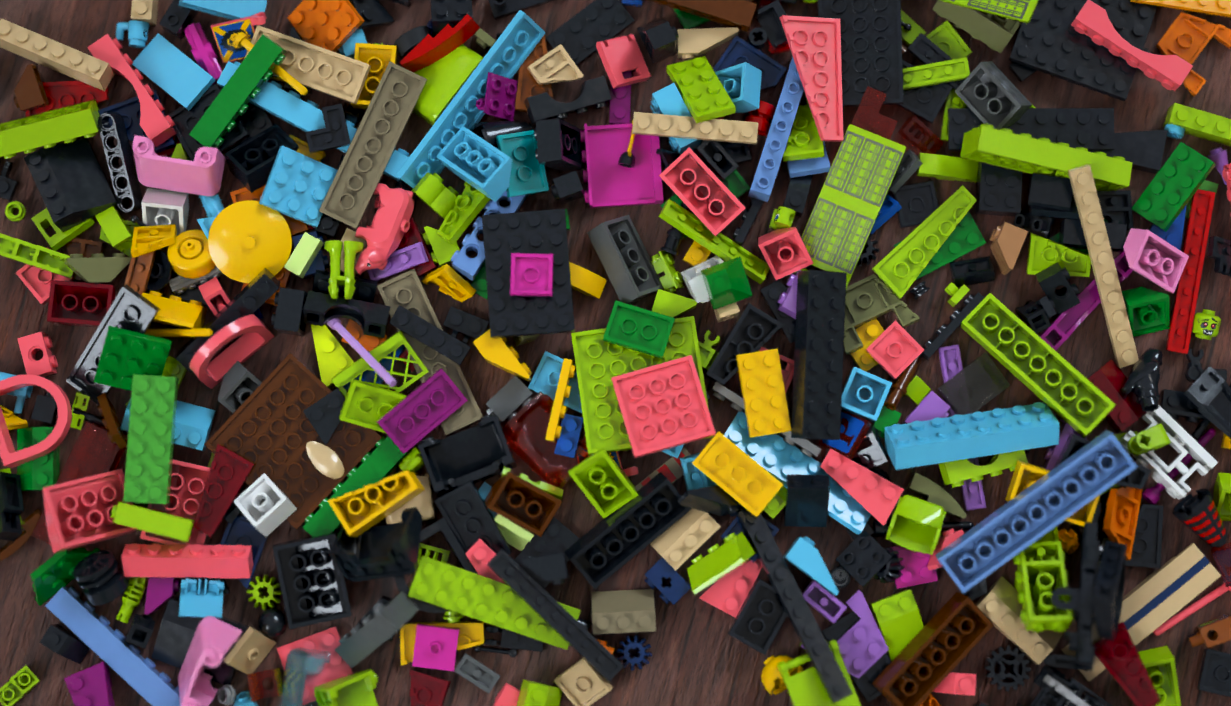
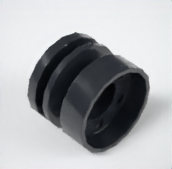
M101 550L88 555L73 570V577L78 581V585L83 588V593L92 605L99 606L113 601L129 585V579L124 577L123 569L119 567L118 561L110 550Z

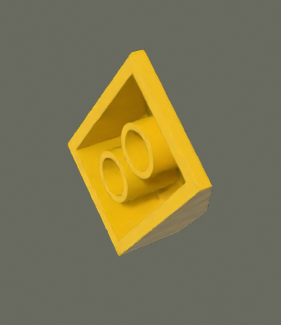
M355 43L354 59L369 64L371 68L357 104L351 103L353 108H368L389 61L396 64L397 46Z

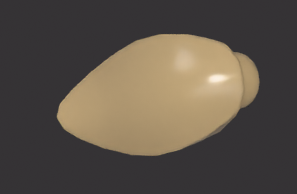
M310 441L306 444L308 456L318 471L333 479L341 478L344 475L343 463L332 449L315 441Z

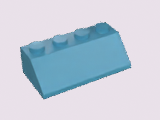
M464 126L461 127L436 156L448 170L494 202L509 187L512 159Z
M131 398L121 425V429L129 431ZM177 400L174 444L204 451L206 448L204 444L208 441L216 410Z

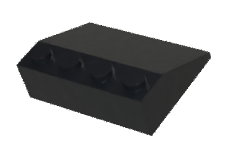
M87 138L77 139L70 143L56 144V146L51 148H41L24 157L53 223L62 232L118 204Z
M335 534L273 544L289 629L352 616L344 575L329 554L336 540Z
M170 599L162 618L152 658L181 669L198 624L203 617L179 616L180 600ZM223 616L222 618H217L242 630L240 638L250 627ZM236 643L225 654L219 666L205 667L204 672L213 676L212 681L223 685H231L237 669L228 665L224 659Z

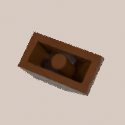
M27 65L14 90L16 95L14 97L15 105L18 109L20 108V111L24 112L49 105L37 65Z

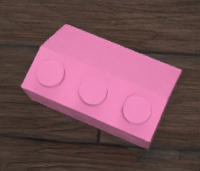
M1131 228L1123 246L1129 268L1169 293L1174 294L1189 256L1149 230Z

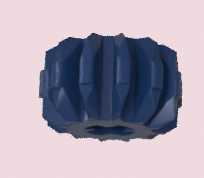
M638 635L634 636V642H631L630 636H626L628 644L620 641V645L625 647V649H617L618 653H624L623 656L618 657V661L626 659L623 667H627L630 662V669L634 671L635 664L637 663L638 668L641 670L643 669L641 661L647 665L649 664V661L644 656H652V653L645 652V650L651 648V645L648 644L643 647L642 645L646 639L642 638L640 643H638ZM639 648V657L634 656L631 658L629 656L631 653L628 652L629 649Z

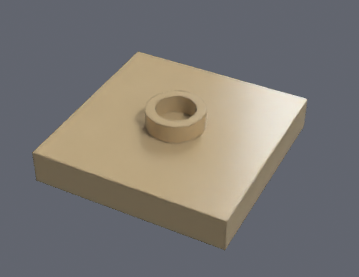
M249 627L225 657L224 661L246 674H251L257 669L277 642Z
M584 658L554 679L555 684L574 706H590L613 688Z

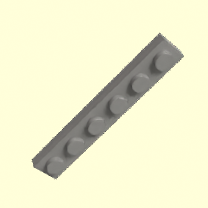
M715 383L711 390L714 391L713 395L721 401L725 399L732 403L731 407L736 411H745L743 398L720 383ZM791 431L779 433L784 436L783 440L791 446L798 445L802 448L801 452L810 458L812 455L817 457L822 450L805 438H791Z

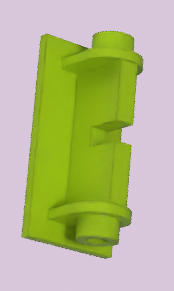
M659 251V254L653 255L651 263L656 273H665L664 276L659 278L664 290L673 293L676 291L675 288H684L682 284L683 278L673 265L674 259L672 255L666 251Z

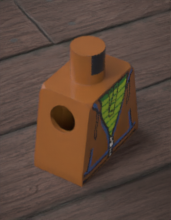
M1225 613L1197 625L1196 627L1199 632L1188 636L1192 647L1204 643L1207 648L1229 641L1231 640V615ZM1210 630H1214V635L1212 637L1207 636V633Z

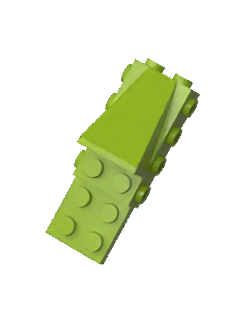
M1057 526L1013 557V564L1017 565L1018 570L1015 572L1014 586L1018 592V602L1022 603L1023 610L1020 612L1021 623H1025V630H1032L1033 632L1054 630L1061 632L1068 629L1071 621H1074L1073 610L1059 609L1053 605L1051 599L1052 593L1056 589L1068 588V571L1065 570L1064 565L1066 559L1065 551L1062 550V544L1059 541ZM1060 595L1058 597L1061 602H1071V596Z

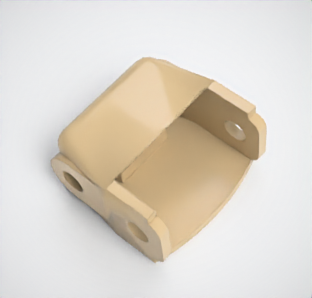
M428 473L425 476H417L425 490L386 517L387 525L403 523L401 519L402 512L407 508L417 507L420 512L422 521L435 519L433 490Z

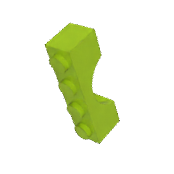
M1025 450L995 454L991 461L984 466L975 465L967 459L938 464L944 485L951 484L952 488L965 485L963 480L971 479V482L983 480V475L989 473L991 477L1003 474L1002 470L1007 468L1010 469V472L1014 471L1018 460L1028 463Z

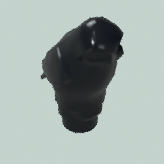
M1149 348L1143 353L1132 367L1126 382L1120 389L1124 395L1123 399L1129 393H1135L1136 401L1141 405L1144 412H1152L1159 408L1158 400L1160 395L1158 384L1160 381V366L1163 364L1162 351Z

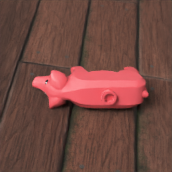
M378 184L374 194L379 196L375 199L374 208L379 209L374 215L372 225L367 227L359 226L355 234L356 238H362L367 242V248L362 251L355 265L359 275L370 269L378 268L382 271L385 269L389 256L398 248L404 233L408 232L410 228L409 220L414 209V193L412 191L402 188H389L386 184Z

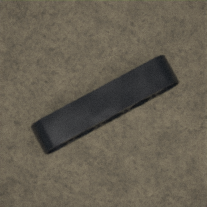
M117 112L103 113L98 117V127L118 202L117 205L123 212L137 211L142 207L143 197L124 119ZM110 117L112 118V121H113L112 126H110V124H109V118H110ZM114 138L118 141L117 146L114 144ZM119 158L123 161L122 166L119 165ZM124 178L127 179V187L124 185ZM129 198L132 200V207L128 203Z

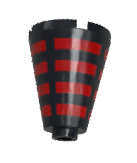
M1205 488L1196 490L1197 495L1192 496L1190 493L1176 504L1173 514L1210 547L1219 548L1227 542L1228 534L1209 490Z

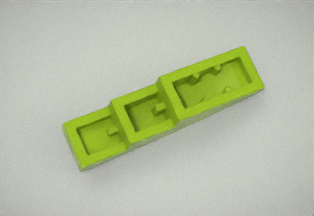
M116 205L95 215L114 248L132 238L116 209Z
M0 233V256L64 277H72L73 271L64 261V259L70 258V256Z

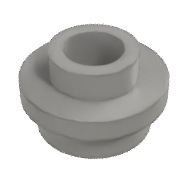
M230 684L223 685L218 689V701L226 706L234 703L236 691Z

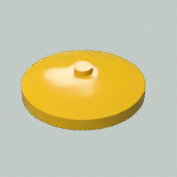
M245 200L229 205L217 215L210 227L208 248L214 264L223 274L235 281L250 283L265 268L274 276L282 270L291 253L292 234L286 219L280 212L259 204V201Z

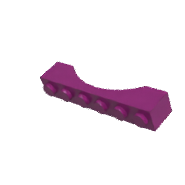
M1124 250L1114 258L1120 283L1133 271L1129 268ZM1095 278L1078 295L1080 303L1060 313L1051 323V326L1039 335L1055 351L1101 303Z

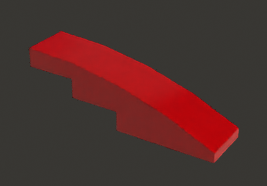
M467 14L453 28L447 24L434 38L428 34L399 63L413 73L419 71L458 48L475 34L480 27Z

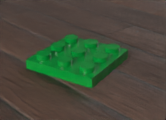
M109 326L94 382L132 391L133 374L162 376L172 340Z

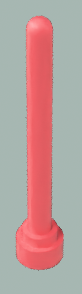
M1224 580V584L1168 619L1153 631V634L1155 636L1163 634L1225 592H1231V583L1229 584Z

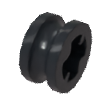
M925 281L909 291L915 295V300L930 290V287L925 286Z

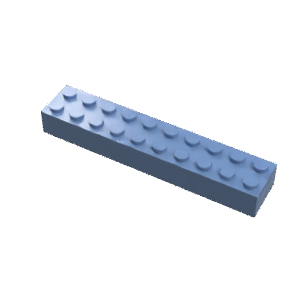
M1106 430L935 556L960 590L965 593L1136 469L1137 466L1113 433Z

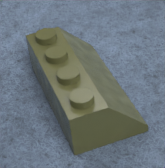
M940 0L936 2L932 9L938 16L948 19L955 27L965 30L974 39L982 41L991 50L997 51L1000 54L1021 23L1013 19Z

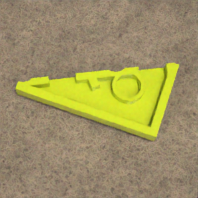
M311 324L321 381L327 387H330L333 384L332 378L353 364L354 361L326 325L318 326Z

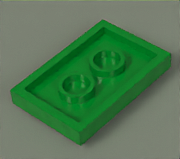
M615 300L603 341L663 359L675 318Z

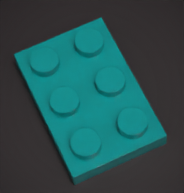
M534 130L496 136L498 149L512 159L510 183L506 190L508 198L548 191L545 166L538 163L535 155L537 140L534 136Z

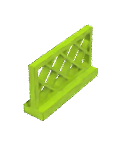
M400 330L369 353L378 362L383 358L392 359L391 371H386L391 376L392 374L404 376L403 385L400 387H390L389 385L376 383L378 373L362 357L334 376L331 381L339 388L345 398L348 392L343 386L359 375L358 381L388 388L387 390L395 389L394 392L399 393L427 374L429 370ZM403 344L409 351L407 359L395 357L397 348ZM395 360L407 362L405 373L393 371ZM409 362L418 364L423 371L417 375L407 374ZM364 371H375L374 383L362 381ZM407 377H412L409 381L406 382Z

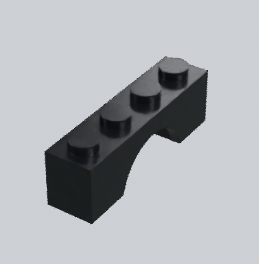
M605 76L585 81L581 86V93L578 99L573 102H558L545 92L526 98L524 103L532 125L536 124V121L553 118L565 119L569 117L568 114L576 112L577 115L588 112L587 108L594 106L596 109L606 107L612 98Z
M308 291L303 308L302 322L324 326L333 318H348L357 322L365 335L384 338L389 321L390 306L355 299H345L341 296H338V299H332L329 294Z

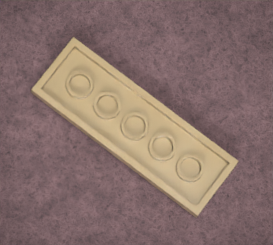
M257 25L251 43L255 45L263 34L286 50L284 54L286 57L279 66L303 86L357 104L371 68L369 64Z

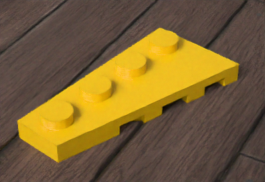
M484 622L405 623L400 629L401 666L413 662L417 624L459 629L457 650H462L484 644Z

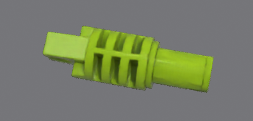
M149 577L130 578L129 585L122 596L123 603L116 616L117 620L129 623L134 608L140 604L142 595L145 593Z

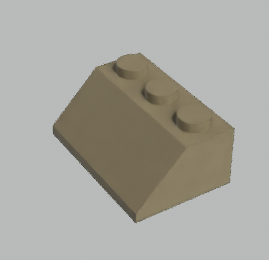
M654 589L591 592L593 634L656 631Z

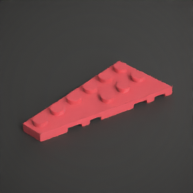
M782 15L779 18L821 141L841 142L844 139L840 19Z

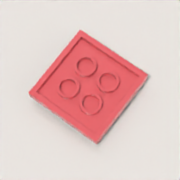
M337 626L277 648L297 706H303L316 701L314 687L354 674L352 668L335 651L341 644L339 642L341 637Z

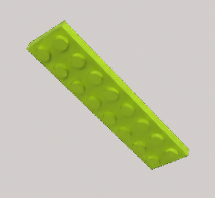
M423 555L421 556L408 596L565 650L568 649L569 644L507 584ZM558 602L573 618L578 620L581 612L580 609Z

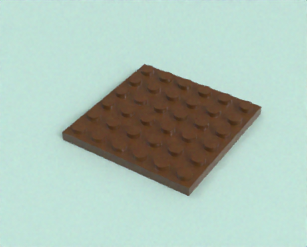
M290 353L204 445L215 454L217 444L255 464L245 483L251 486L265 473L297 508L286 520L298 529L304 520L313 513L318 505L375 446L382 436L375 430L341 420L329 442L324 444L303 411L331 393L332 390ZM315 441L332 449L343 463L344 475L341 478L333 479L318 471L308 456L306 450L308 442Z

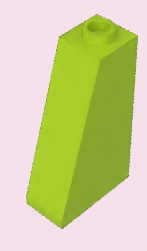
M118 502V506L114 505L111 517L114 518L113 523L186 542L190 540L195 521L124 502Z

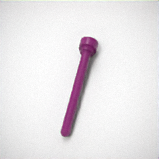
M1210 428L1197 442L1204 447L1216 435V430ZM1187 454L1181 462L1186 466L1193 457ZM1174 467L1167 475L1173 480L1180 472ZM1157 483L1155 487L1147 488L1142 493V497L1151 505H1155L1160 500L1159 497L1165 486L1162 483Z

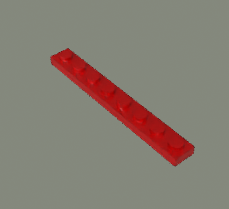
M1198 189L1192 196L1183 252L1189 258L1176 287L1166 351L1188 354L1216 192Z

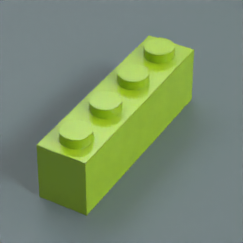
M1174 103L1168 108L1163 127L1166 124L1177 125L1185 129V134L1231 147V119L1178 103Z

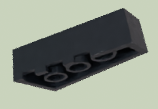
M750 303L745 304L703 375L715 383L718 382L724 385L738 371L736 355L757 352L784 324Z

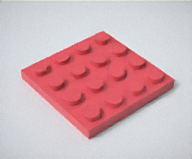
M692 355L611 378L635 458L716 435Z

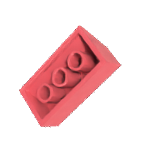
M690 147L659 175L714 236H717L746 209Z

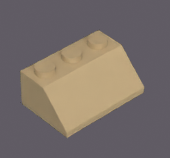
M691 508L689 512L652 541L650 545L676 571L721 526L707 512Z

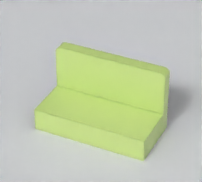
M305 232L284 268L303 279L324 243Z
M498 513L494 517L507 543L520 551L525 548L535 534Z

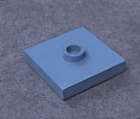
M824 141L825 157L786 161L790 178L830 171L831 167Z

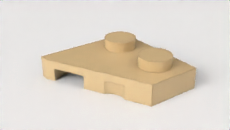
M561 44L527 67L539 85L580 80L584 77Z

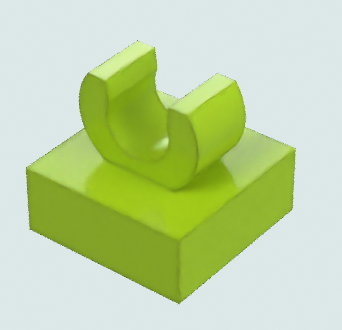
M951 282L944 289L952 296L947 302L954 307L970 289L965 285L958 289Z

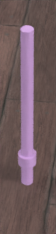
M333 318L327 322V325L332 330H336L390 387L396 385L397 381L341 324L342 322L339 318Z

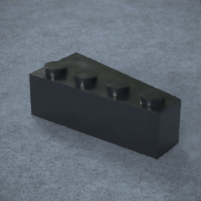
M1070 433L1054 468L1086 446L1090 441ZM1135 463L1137 468L1115 484L1143 489L1151 470Z

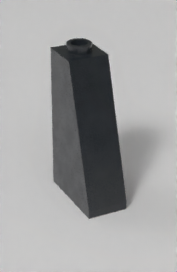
M1152 130L1114 133V150H1088V152H1104L1108 157H1124L1125 161L1133 162L1132 169L1155 174L1161 167L1168 131Z

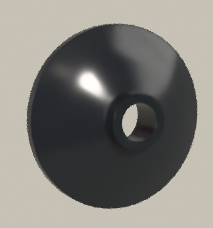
M155 250L157 252L147 289L150 291L163 289L168 284L172 273V266L167 254L160 250Z

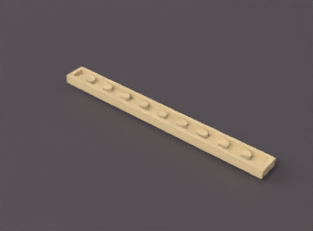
M1087 164L1068 170L1114 356L1117 366L1122 368L1137 363L1139 358L1091 167Z

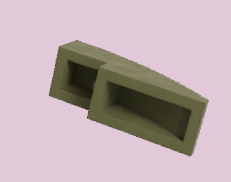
M916 472L912 474L907 489L926 496L925 501L942 506L947 514L960 519L966 518V513L961 506L942 487Z

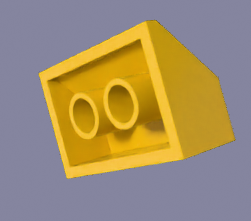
M150 291L149 294L142 293L144 298L160 308L152 322L179 328L203 327L207 308L201 306L202 302L190 300L187 303L183 302L181 297L173 295L165 298L161 297L162 293Z

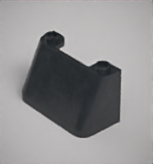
M489 414L480 418L481 422L475 427L441 440L429 437L422 440L423 444L418 445L434 491L439 496L470 480L475 484L501 474L504 466L510 469L517 466L497 415Z
M417 507L407 508L402 512L401 519L403 523L371 527L358 537L349 536L342 526L329 552L342 574L347 579L357 582L414 573L418 566L422 516Z

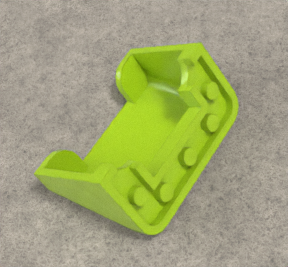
M462 44L435 63L416 71L415 74L426 78L427 82L413 112L433 126L482 61L483 57Z
M367 669L314 687L318 706H378L373 689L377 687L378 678L375 672Z

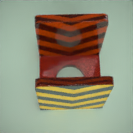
M280 668L247 674L252 702L274 696L279 697L285 694ZM265 678L273 679V689L267 690L263 687Z

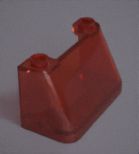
M540 391L506 424L503 432L510 448L543 481L563 489L572 479L568 471L591 455H588L585 437L579 440L575 458L554 454L558 438H556L555 443L545 440L553 400Z

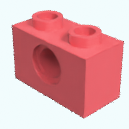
M38 332L17 338L26 374L45 377L57 373L56 367H58V362L55 355L52 356L51 347H53L49 335L47 336L44 332ZM42 350L43 357L37 361L35 354L37 351Z

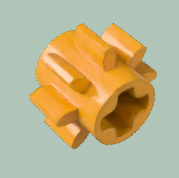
M1061 529L1058 531L1062 550L1072 554L1079 547L1078 534L1073 529L1069 531Z

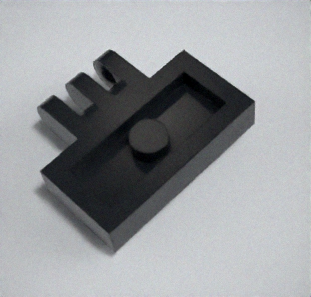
M1217 236L1209 237L1207 257L1215 259L1214 272L1231 277V240Z

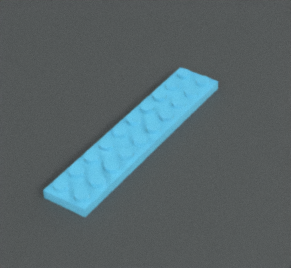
M518 11L396 174L397 177L412 188L418 184L427 172L432 175L435 172L439 175L445 168V165L436 157L462 126L472 131L475 124L484 116V110L478 109L476 101L480 98H485L488 72L511 79L546 33L525 12Z

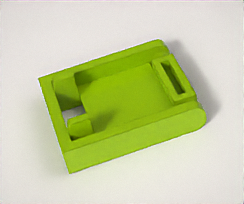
M47 208L31 218L54 251H57L95 223L91 217L62 232L53 223ZM50 225L56 232L51 237L45 231Z

